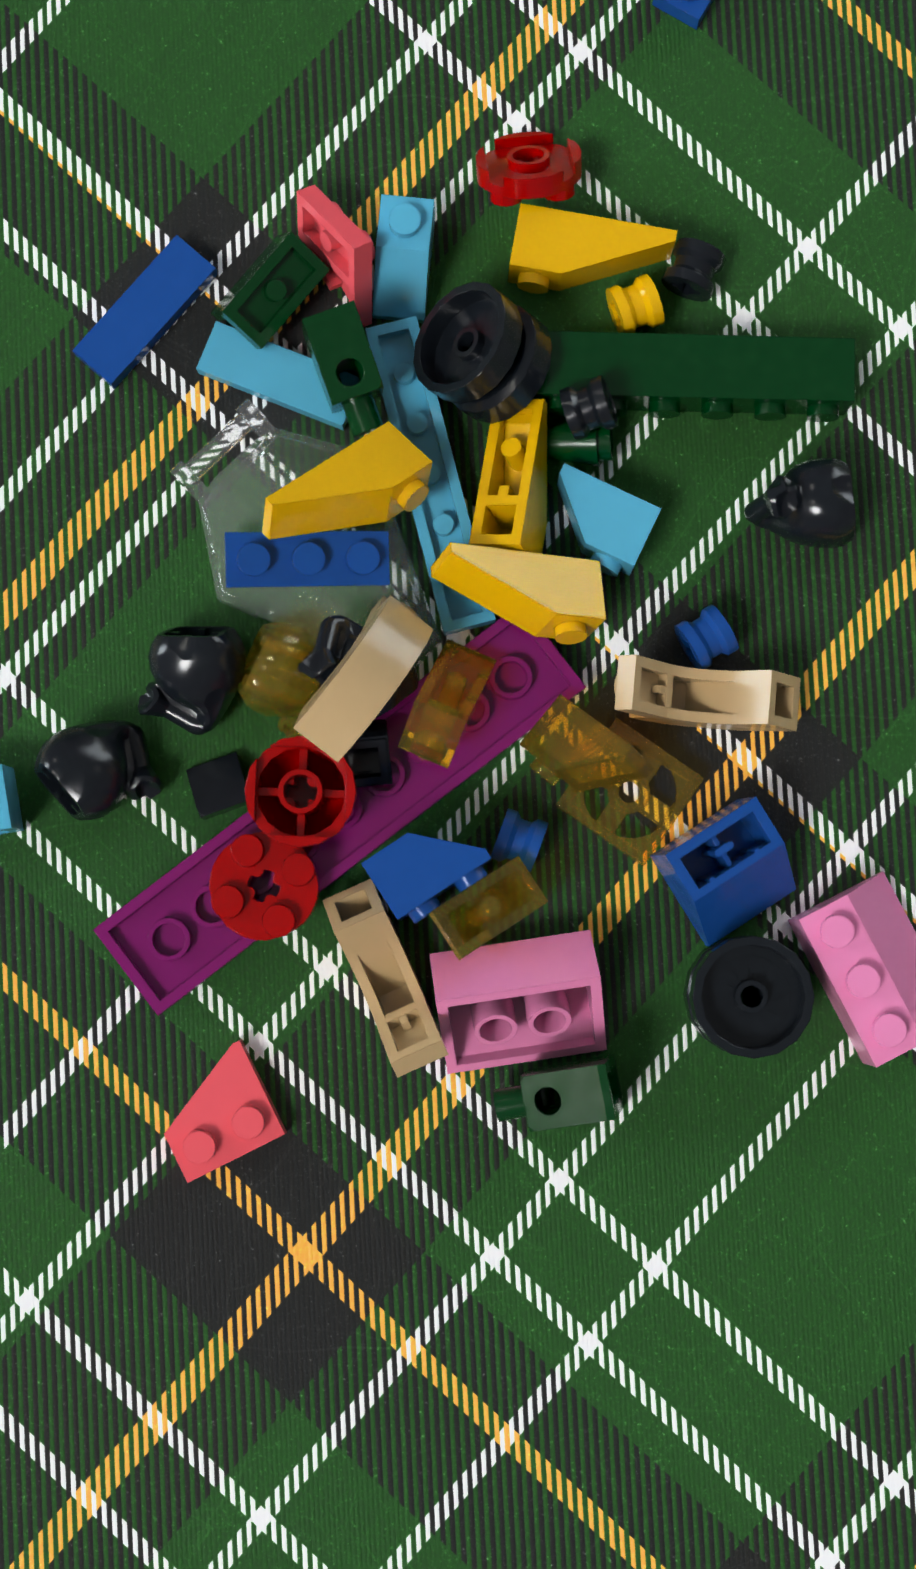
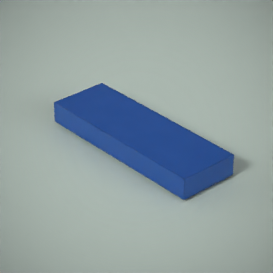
M176 235L72 350L73 353L115 389L218 275L217 269L182 238Z

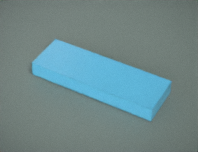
M218 321L215 322L196 367L198 374L344 431L348 421L344 410L332 414L312 358L269 341L262 349H256L235 328ZM346 371L339 374L343 385L353 386L360 382L358 376Z

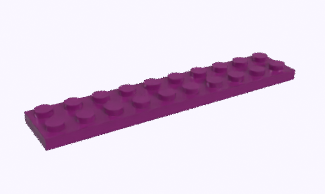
M501 617L418 681V688L413 693L403 699L393 709L374 719H385L387 721L393 784L357 787V798L353 815L341 832L321 845L303 847L315 864L320 883L319 893L585 690L586 686L548 638L535 637ZM248 811L93 929L158 1016L162 1015L258 941L240 936L224 924L222 919L212 909L209 890L211 870L222 850L241 835L261 832ZM265 870L261 877H252L250 887L256 890V900L264 902L267 895L277 896L280 886L272 882L273 872Z

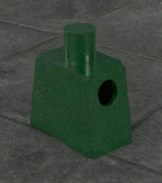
M354 300L303 318V336L332 414L344 410L353 437L365 435L383 425L374 399L382 396L384 387ZM344 371H354L357 373L360 382L353 386L343 385L339 374Z
M614 1053L529 1069L520 1076V1085L494 1089L493 1092L494 1105L499 1122L527 1118L530 1132L615 1120L624 1108ZM545 1089H555L561 1097V1103H550L546 1099Z

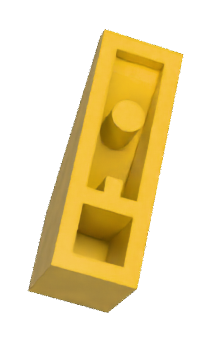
M520 203L509 263L508 282L516 283L517 287L523 291L543 294L547 293L548 289L561 291L669 260L676 242L678 230Z
M532 399L527 407L510 419L493 424L490 423L469 545L542 554L547 527V402L545 399Z
M388 421L266 497L262 533L271 540L387 522L404 510L410 512L416 509L425 500L429 492L428 482L433 461Z
M450 542L431 566L432 578L535 637L553 638L560 644H577L586 640L606 620L600 561Z

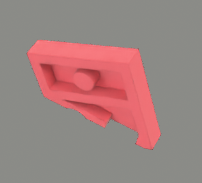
M315 184L296 191L298 236L300 240L330 269L323 277L328 289L332 291L341 287L349 302L354 300L363 327L372 324V261L375 259V247L371 237L365 230H360L343 213L338 203L331 201Z
M242 1039L229 1047L164 1133L187 1183L287 1133Z

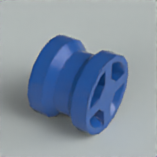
M712 604L702 609L700 617L692 622L684 620L674 626L675 634L682 649L692 664L698 669H707L711 666L712 660L720 654L730 655L739 649L737 639L722 613Z
M508 808L491 858L499 862L505 859L515 861L521 870L531 873L546 833L548 822L540 819L533 822L521 819L518 811Z

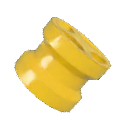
M648 274L636 277L633 284L623 288L619 285H614L606 288L608 308L618 333H635L637 328L645 325L654 328L664 324V311L660 296L653 280Z

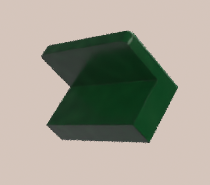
M292 231L278 235L216 305L211 314L218 321L227 320L256 349H262L330 269Z

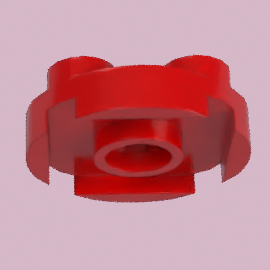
M519 132L504 135L494 139L495 150L485 155L484 147H482L476 153L477 182L484 190L490 192V200L497 206H513L520 203L522 199L546 198L550 201L568 200L574 196L575 184L582 176V152L580 146L568 138L567 147L553 144L552 133Z
M261 831L241 835L222 850L211 870L209 890L212 909L230 930L245 938L267 941L287 936L307 922L317 905L320 883L315 864L304 848L277 843ZM265 870H269L274 873L272 882L280 886L277 896L267 895L264 902H260L255 899L256 890L250 887V881L253 876L261 877Z

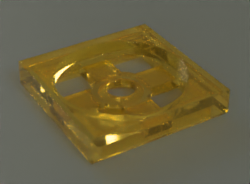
M616 717L555 806L633 861L644 866L704 778ZM621 746H635L644 752L631 771L622 773L601 760L605 752ZM661 765L671 771L675 782L676 797L671 807H668L650 794L648 783ZM587 778H590L607 790L609 803L597 820L590 816L584 801V782ZM625 782H632L639 788V797L632 803L624 802L619 796V788ZM639 812L657 825L651 834L638 838H623L614 834L625 816Z

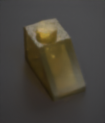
M447 639L414 701L398 747L448 769L465 735L497 660Z
M561 694L520 742V745L535 758L529 766L535 773L553 787L559 780H562L576 792L646 778L654 770L632 745Z
M517 856L431 911L429 915L458 960H461L549 901L520 857Z

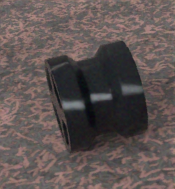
M686 237L680 238L673 250L676 259L673 266L665 270L662 283L668 290L683 298L699 302L708 301L714 291L712 279L714 274L719 273L723 269L726 261L725 255L715 246L702 240Z
M602 375L591 378L587 386L578 389L568 386L559 390L566 421L577 441L587 438L593 429L602 427L610 430L619 426L614 401Z

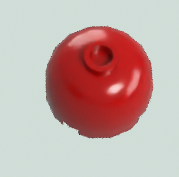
M303 735L283 738L270 745L271 747L263 751L260 757L256 758L250 766L244 788L247 810L259 829L277 843L297 848L321 845L339 834L352 817L357 798L354 773L345 758L342 757L339 762H336Z

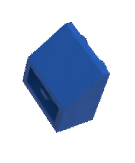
M757 797L735 800L650 855L707 947L796 890L785 843Z
M406 833L361 864L397 920L402 921L409 916L413 923L416 924L442 907L437 897L455 886L458 892L462 894L486 878L488 874L483 867L489 864L492 858L485 848Z

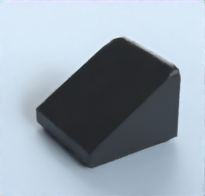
M385 719L373 720L343 756L354 773L356 788L393 784L388 727Z
M237 752L186 770L196 808L201 819L207 820L247 805L244 791L246 777Z

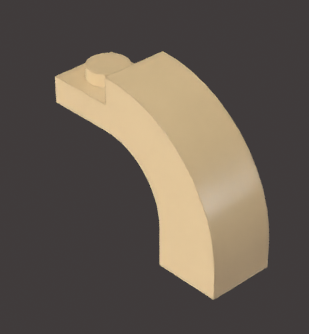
M383 595L370 611L361 633L344 658L302 708L293 728L336 762H339L380 713L405 679L425 648L433 628L420 619L418 614L405 603L396 600L391 595L388 598Z
M619 655L617 676L614 681V710L629 713V718L677 726L737 731H797L801 678L775 670L728 671L698 669L673 665L640 655Z
M368 879L322 900L333 932L364 994L397 1078L449 1055L419 980L373 881Z

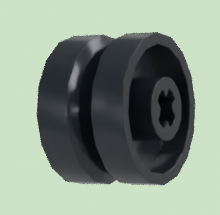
M470 282L450 291L436 303L425 318L415 342L413 363L418 380L429 391L445 401L453 402L459 410L473 419L493 424L510 419L527 407L542 388L551 366L552 341L547 327L521 306L515 305L507 296L490 284Z
M736 936L721 939L700 952L687 972L683 992L687 1016L702 1038L729 1054L753 1059L778 1054L795 1043L810 1022L815 998L810 973L797 954L776 940L757 936ZM747 986H754L756 988L751 994L756 998L753 1006L744 1005L741 1001V992Z

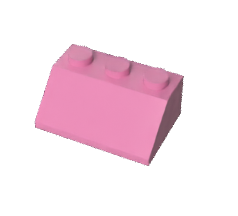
M884 871L788 919L794 934L862 1063L877 1068L915 1048L916 932Z
M590 930L429 954L441 1037L449 1054L445 1056L448 1074L607 1050L601 975Z

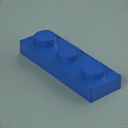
M323 531L271 540L262 532L224 533L226 588L390 585L389 531Z

